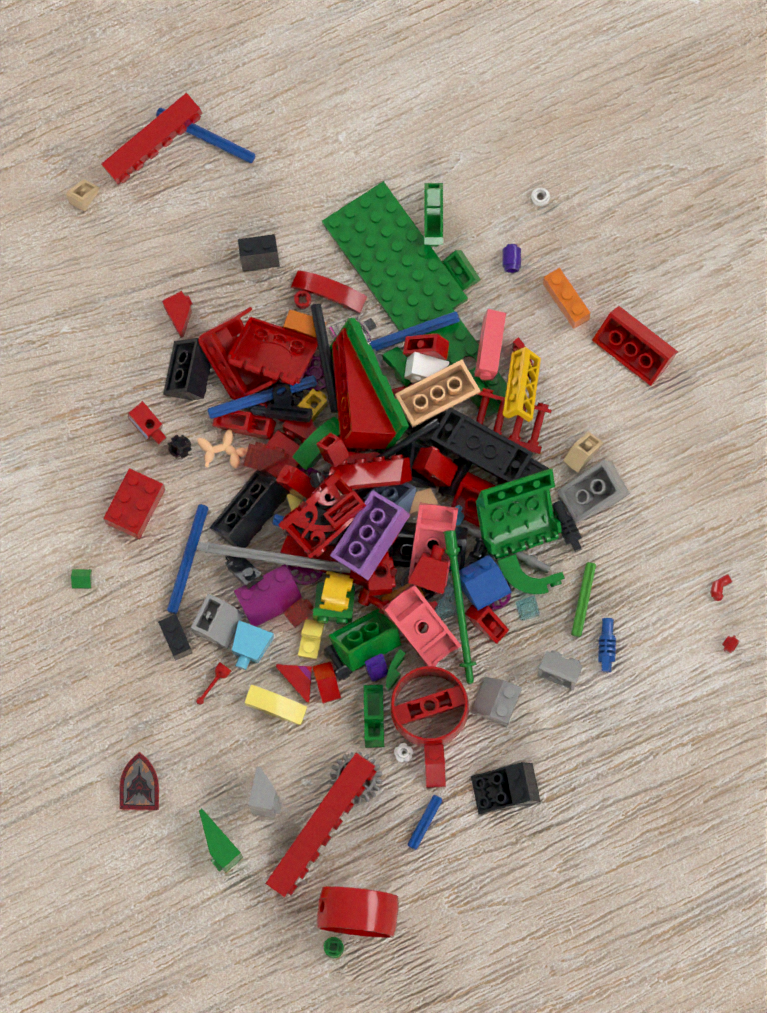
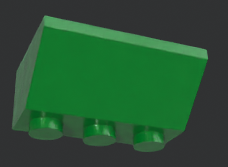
M379 609L329 634V639L342 662L352 672L364 666L365 661L380 653L384 655L401 645L398 628L384 614L380 613Z

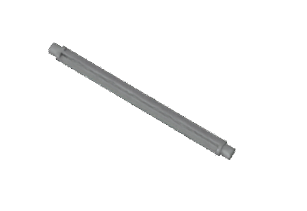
M199 542L198 551H205V553L339 573H351L349 568L334 561L310 559L308 557L210 542Z

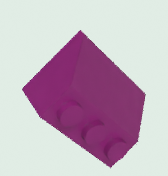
M286 564L263 575L264 579L251 588L247 589L245 586L234 590L235 596L251 625L258 627L304 602Z

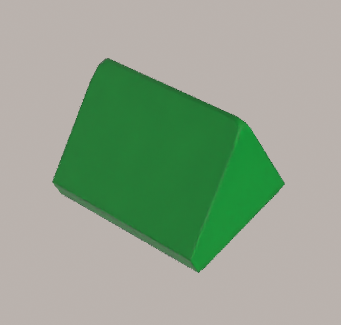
M455 250L442 261L463 291L481 280L462 250Z

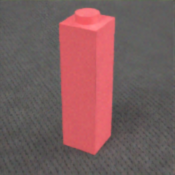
M488 309L483 317L474 375L482 380L493 381L498 372L506 313Z

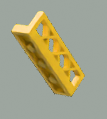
M527 347L511 354L503 416L509 419L519 415L527 422L533 420L541 358ZM530 359L534 361L533 367L530 363ZM528 373H529V375H530V377H531V383H530L529 378H528V376H527ZM526 388H527V391H528V393H529V399H528L527 394H526V392H525V389H526ZM523 404H525L527 412L523 410Z

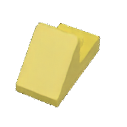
M305 619L301 632L302 638L298 657L318 659L325 623Z

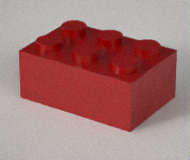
M129 468L103 518L105 523L140 540L166 490L164 484Z

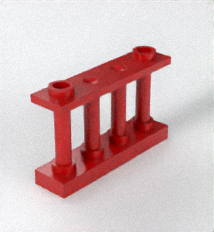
M482 388V391L478 393V395H482V400L476 421L483 425L490 398L501 400L493 431L502 435L501 429L505 417L503 416L505 397L494 395L493 390ZM538 402L537 406H534V409L538 410L531 438L530 440L528 439L527 443L520 441L521 437L519 435L524 419L519 415L516 417L512 435L508 439L533 453L541 454L542 447L538 446V438L545 412L552 413V410L548 409L549 405ZM523 404V410L526 412L525 404Z

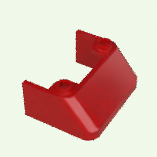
M251 306L199 336V344L233 400L249 396L278 381L263 376V372L257 374L245 370V366L238 368L229 365L227 360L228 354L238 338L237 335L244 329L241 317L253 310Z

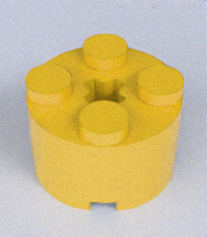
M327 571L326 575L329 578H326L324 581L321 602H324V605L320 604L319 608L343 612V610L348 608L349 598L346 597L347 591H351L353 579L347 574Z

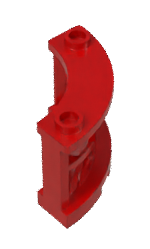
M338 469L329 475L311 493L312 495L306 501H302L278 524L283 530H287L305 550L310 559L314 555L320 556L326 550L325 546L336 538L356 517V515L337 530L332 525H315L318 517V511L314 505L316 502L324 506H331L337 504L353 491L341 478L343 474ZM328 494L330 499L334 497L335 500L327 502L324 497ZM346 503L343 507L336 511V514L339 513L345 506H348L350 503ZM308 511L313 514L310 523L307 522L310 518L305 516ZM292 523L300 528H303V532L300 534V532L292 525ZM308 531H313L310 534L311 541L315 536L319 538V542L314 547L304 538ZM331 531H333L330 535H328V536L325 538L324 532H331Z

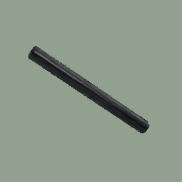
M313 304L310 308L330 410L332 413H338L335 373L321 304Z

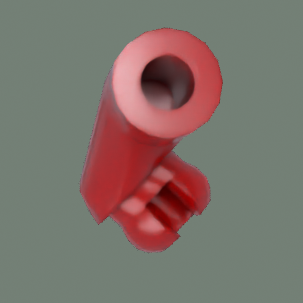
M728 574L712 583L710 594L715 601L723 599V587L732 583Z

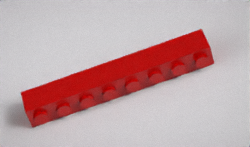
M359 753L354 754L266 881V885L283 897H287L288 894L290 896L293 895L298 887L296 883L299 878L304 879L309 872L308 865L311 862L315 863L320 856L319 849L322 845L326 847L332 838L330 834L333 829L337 831L343 822L341 818L344 813L349 814L355 804L352 802L355 797L360 798L365 791L364 784L367 780L371 781L376 775L377 771L375 769L377 766Z

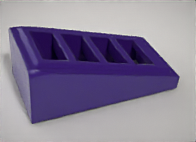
M381 653L365 661V669L372 682L385 677L388 673L384 656Z

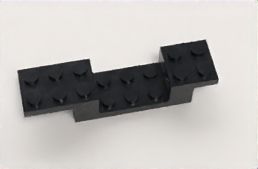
M449 408L448 411H443L414 427L407 421L409 427L404 433L411 435L437 418L440 425L417 440L428 446L438 448L446 456H448L449 452L454 453L497 477V484L499 485L549 469L533 459V452L453 408Z

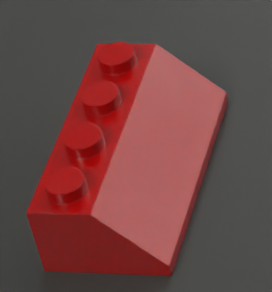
M620 306L609 313L592 339L593 342L650 386L655 383L678 353L676 349Z
M402 454L392 455L391 459L386 460L384 456L374 457L373 461H366V458L355 459V463H348V460H344L336 467L331 466L329 475H331L338 469L343 474L341 478L351 489L401 485L412 480L409 457L403 458Z

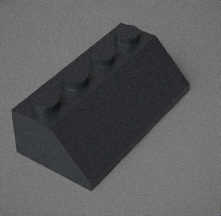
M256 470L210 526V529L230 545L246 548L253 537L261 531L266 521L273 516L279 505L286 500L290 492L276 481L277 478Z
M406 522L393 545L389 547V558H393V566L410 567L417 523ZM456 527L457 546L460 547L457 560L458 568L461 570L465 565L468 528ZM430 540L427 545L432 550L433 545L439 544L436 540Z

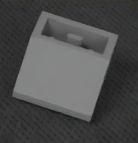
M207 594L191 626V630L194 634L228 649L236 632L238 621L242 620L244 613L227 602Z

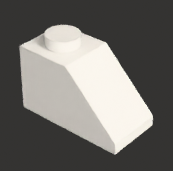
M414 352L407 357L404 378L412 383H417L446 368L449 365V361Z

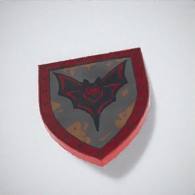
M141 752L137 753L127 763L121 775L120 809L159 810L158 776L151 762Z

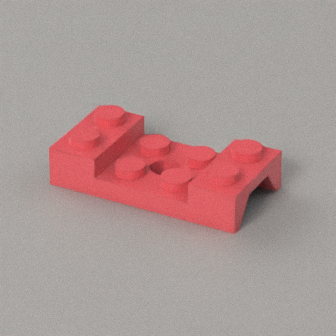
M420 502L409 577L422 553L431 554L432 550L427 545L430 540H436L439 546L446 549L443 532L455 530L458 508ZM444 551L442 558L449 560L445 586H447L450 559Z
M411 584L382 608L426 666L436 667L438 662L445 656L462 646L415 585ZM421 622L427 624V630L424 633L418 631V625Z

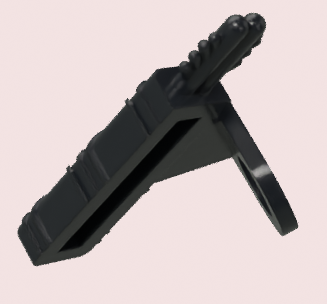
M284 382L277 384L272 390L274 404H268L267 408L264 405L252 406L250 410L254 415L265 414L266 418L309 423L313 416V411L310 408L291 406V390L289 385ZM285 387L284 393L277 395V391Z

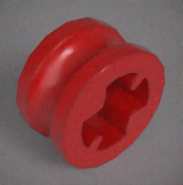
M301 290L295 294L294 302L297 308L307 309L310 306L311 296L307 291ZM302 296L303 298V296H305L307 302H302V304L299 303V297Z

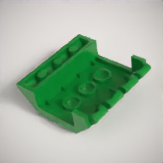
M553 469L544 470L480 492L476 500L481 537L489 555L492 554L495 559H499L509 555L508 548L510 553L514 554L526 550L525 543L528 549L542 545V537L546 543L559 539L558 533L562 532L561 523L553 515L550 489L555 487Z

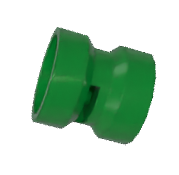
M330 937L324 943V951L329 958L335 959L343 954L344 945L339 938Z

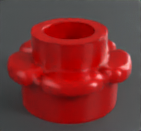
M735 635L733 637L728 636L724 640L722 645L725 652L732 653L740 641L736 639Z

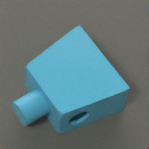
M239 620L232 647L233 654L239 656L235 666L246 670L250 661L259 663L272 643L274 634Z

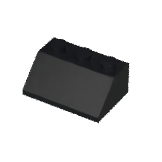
M199 338L174 341L163 395L187 400L204 399L211 364L199 344Z

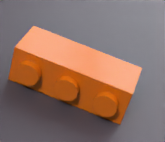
M560 267L544 276V287L573 329L590 320L591 312Z

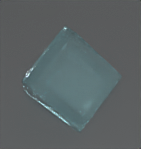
M535 595L516 602L521 621L540 615Z

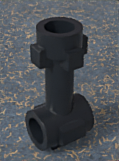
M323 471L311 475L310 483L312 487L316 489L329 476V473Z
M333 644L326 647L324 655L326 658L330 657L337 669L334 670V673L338 680H345L350 677V674L353 672L345 664L343 665Z

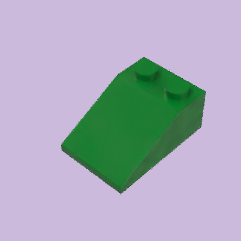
M201 808L199 814L209 853L212 857L210 861L219 872L223 870L227 873L244 857Z

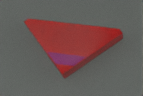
M276 664V668L292 687L301 695L306 703H310L312 666Z

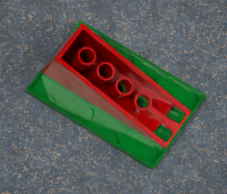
M348 318L329 346L335 373L340 438L345 447L375 449L376 452L381 454L396 444L409 425L399 400L394 397L387 377L382 374L372 346L367 343L360 323L355 318Z

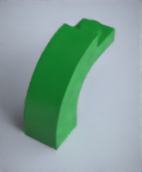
M334 416L323 423L304 441L292 456L305 470L315 466L322 457L316 445L330 432L340 438L339 420Z
M516 554L497 560L506 581L519 591L528 594L548 593V584L554 587L562 584L561 580L565 579L563 571L544 578H532L526 575L519 565Z

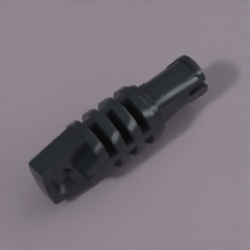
M562 500L553 503L552 508L561 523V534L566 545L571 544L574 552L582 550L578 541L582 537L573 517L568 515Z

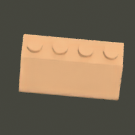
M460 360L396 393L395 399L399 400L406 420L414 427L480 393V389L463 360Z

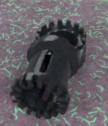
M481 537L475 539L476 544L473 551L469 553L464 568L485 557L487 548Z

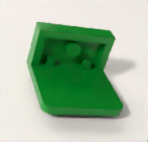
M324 582L317 583L313 619L319 623H328V621L341 625L352 623L355 586L352 585L351 591H347L346 597L349 598L347 610L338 612L319 608L320 604L324 605V602H321Z

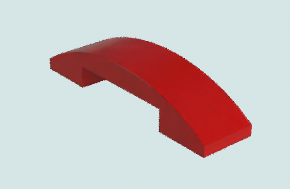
M301 270L297 271L291 285L293 289L307 291L308 293L323 297L359 314L367 299L366 295L347 285Z

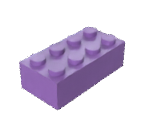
M373 490L365 501L366 507L357 513L330 555L337 562L366 580H369L410 516L403 508Z

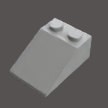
M606 460L601 461L558 490L575 523H579L616 504L630 494L614 464Z

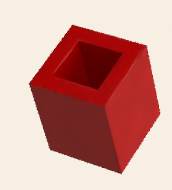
M331 432L316 444L324 460L334 467L350 456L342 439Z

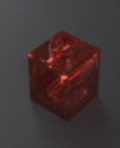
M301 597L283 611V614L296 628L313 614L312 609L314 607L308 599L303 600Z

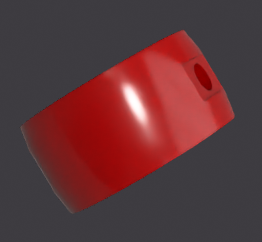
M435 666L419 667L408 672L396 684L390 702L391 717L398 732L415 745L424 747V745L446 744L460 734L467 722L469 713L468 695L461 681L451 672ZM437 676L455 686L395 706L400 691L406 684L416 678ZM426 703H433L435 709L427 711L424 706ZM462 706L465 707L459 724L451 732L438 738L418 737L403 727V725L425 718H433L440 713Z
M339 886L322 887L317 912V928L355 936L393 938L397 928L399 897L391 893Z

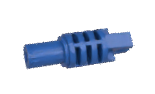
M602 618V635L599 637L598 662H602V671L604 673L612 671V662H615L616 638L613 635V618Z

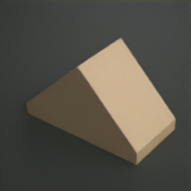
M83 179L67 191L66 196L69 204L86 212L100 187Z

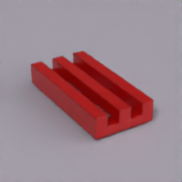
M353 490L323 515L333 528L337 530L364 509L366 504ZM355 497V500H354L353 502H351L348 506H345V507H344L339 513H337L334 517H332V518L330 517L331 515H333L336 511H338L341 507H343L346 503H348L351 499H353V498Z

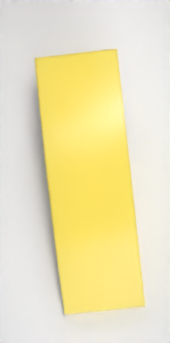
M254 685L250 686L245 700L246 706L298 725L302 724L307 710V706Z

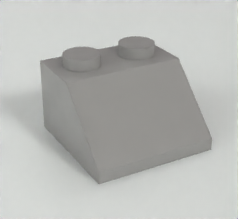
M546 651L539 666L537 676L574 690L583 665L577 659L562 657V654L557 651Z
M485 677L471 713L507 727L521 694L522 687L505 680Z

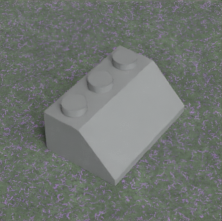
M257 766L248 806L252 814L275 818L276 814H280L282 802L262 768Z

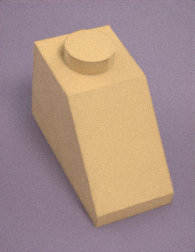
M588 432L572 446L563 462L572 470L579 472L588 464L604 443Z

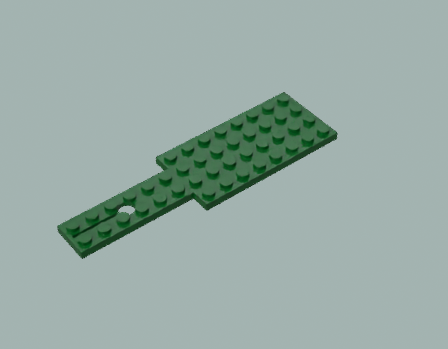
M384 181L322 220L326 230L398 331L455 312L453 309L468 300L466 294L432 247L424 245V236ZM461 319L458 323L424 334H439L449 341L447 360H445L449 361L448 366L463 360L465 357H472L477 362L479 344ZM476 366L469 370L480 391H482V388L493 390L494 395L506 397L507 383L499 372H497L492 381L481 380L480 377H475L474 371ZM476 394L470 397V399L479 411L482 395ZM489 399L485 420L498 412L501 400Z

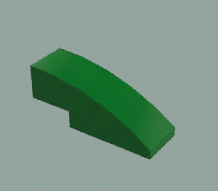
M363 685L365 748L385 747L383 685Z

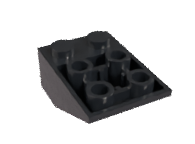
M521 762L471 776L478 815L541 802L533 763Z

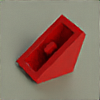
M331 661L312 666L322 703L341 699Z

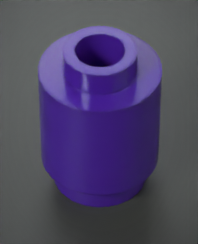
M507 244L502 249V267H504L505 272L516 273L519 272L521 267V248L516 244Z

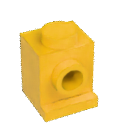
M312 389L298 407L312 409V421L314 422L316 417L328 405L327 396L321 391L317 392ZM313 403L318 404L316 408L311 407Z

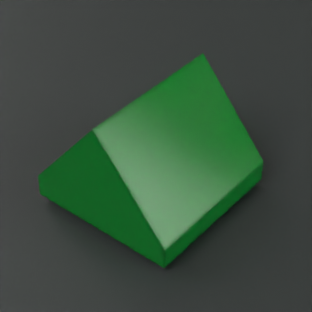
M72 569V589H91L92 569Z

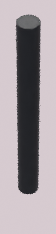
M437 418L376 457L384 456L385 460L438 427L440 425Z

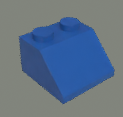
M489 555L459 570L462 592L477 610L512 593L500 568Z

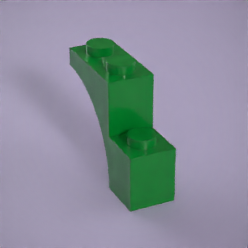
M424 183V245L431 247L443 245V183Z

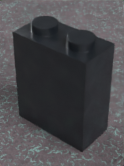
M275 234L238 239L243 272L280 267Z

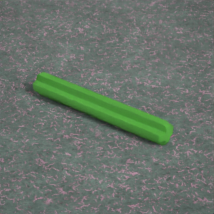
M591 562L586 563L571 632V635L575 637L582 636L596 564Z

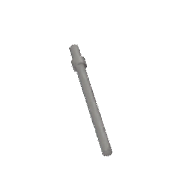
M463 522L460 525H456V527L468 528L467 533L476 538L481 537L479 530ZM509 548L507 549L510 555L516 554L518 559L525 562L531 568L535 567L545 573H548L551 568L533 555L529 556L523 552L511 554Z

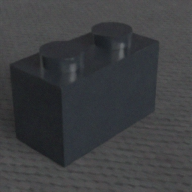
M176 614L158 621L175 661L193 653Z

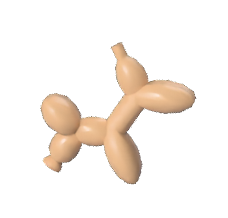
M231 429L225 432L223 444L212 446L205 438L199 437L197 439L200 448L206 452L204 455L206 462L204 467L206 468L214 459L215 453L225 451L230 455V465L235 469L240 465L239 457L249 453L248 447L235 449L231 445L233 441Z

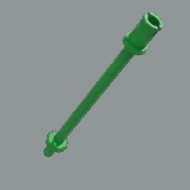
M456 530L443 532L446 544L444 551L450 559L464 662L460 663L459 667L465 668L466 682L472 684L474 682L472 666L477 664L476 661H471L457 560L460 547L457 546Z

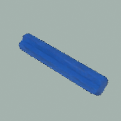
M433 795L408 842L410 848L414 850L418 848L442 803L441 797Z

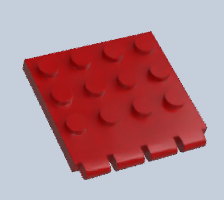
M249 317L243 331L230 350L227 360L229 365L238 368L245 366V370L257 374L263 372V376L275 380L281 378V382L294 386L295 383H300L318 350L317 338Z

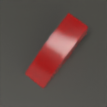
M236 411L214 418L212 426L226 431L231 429L234 433L270 440L273 436L276 422L272 418L253 415L251 412Z

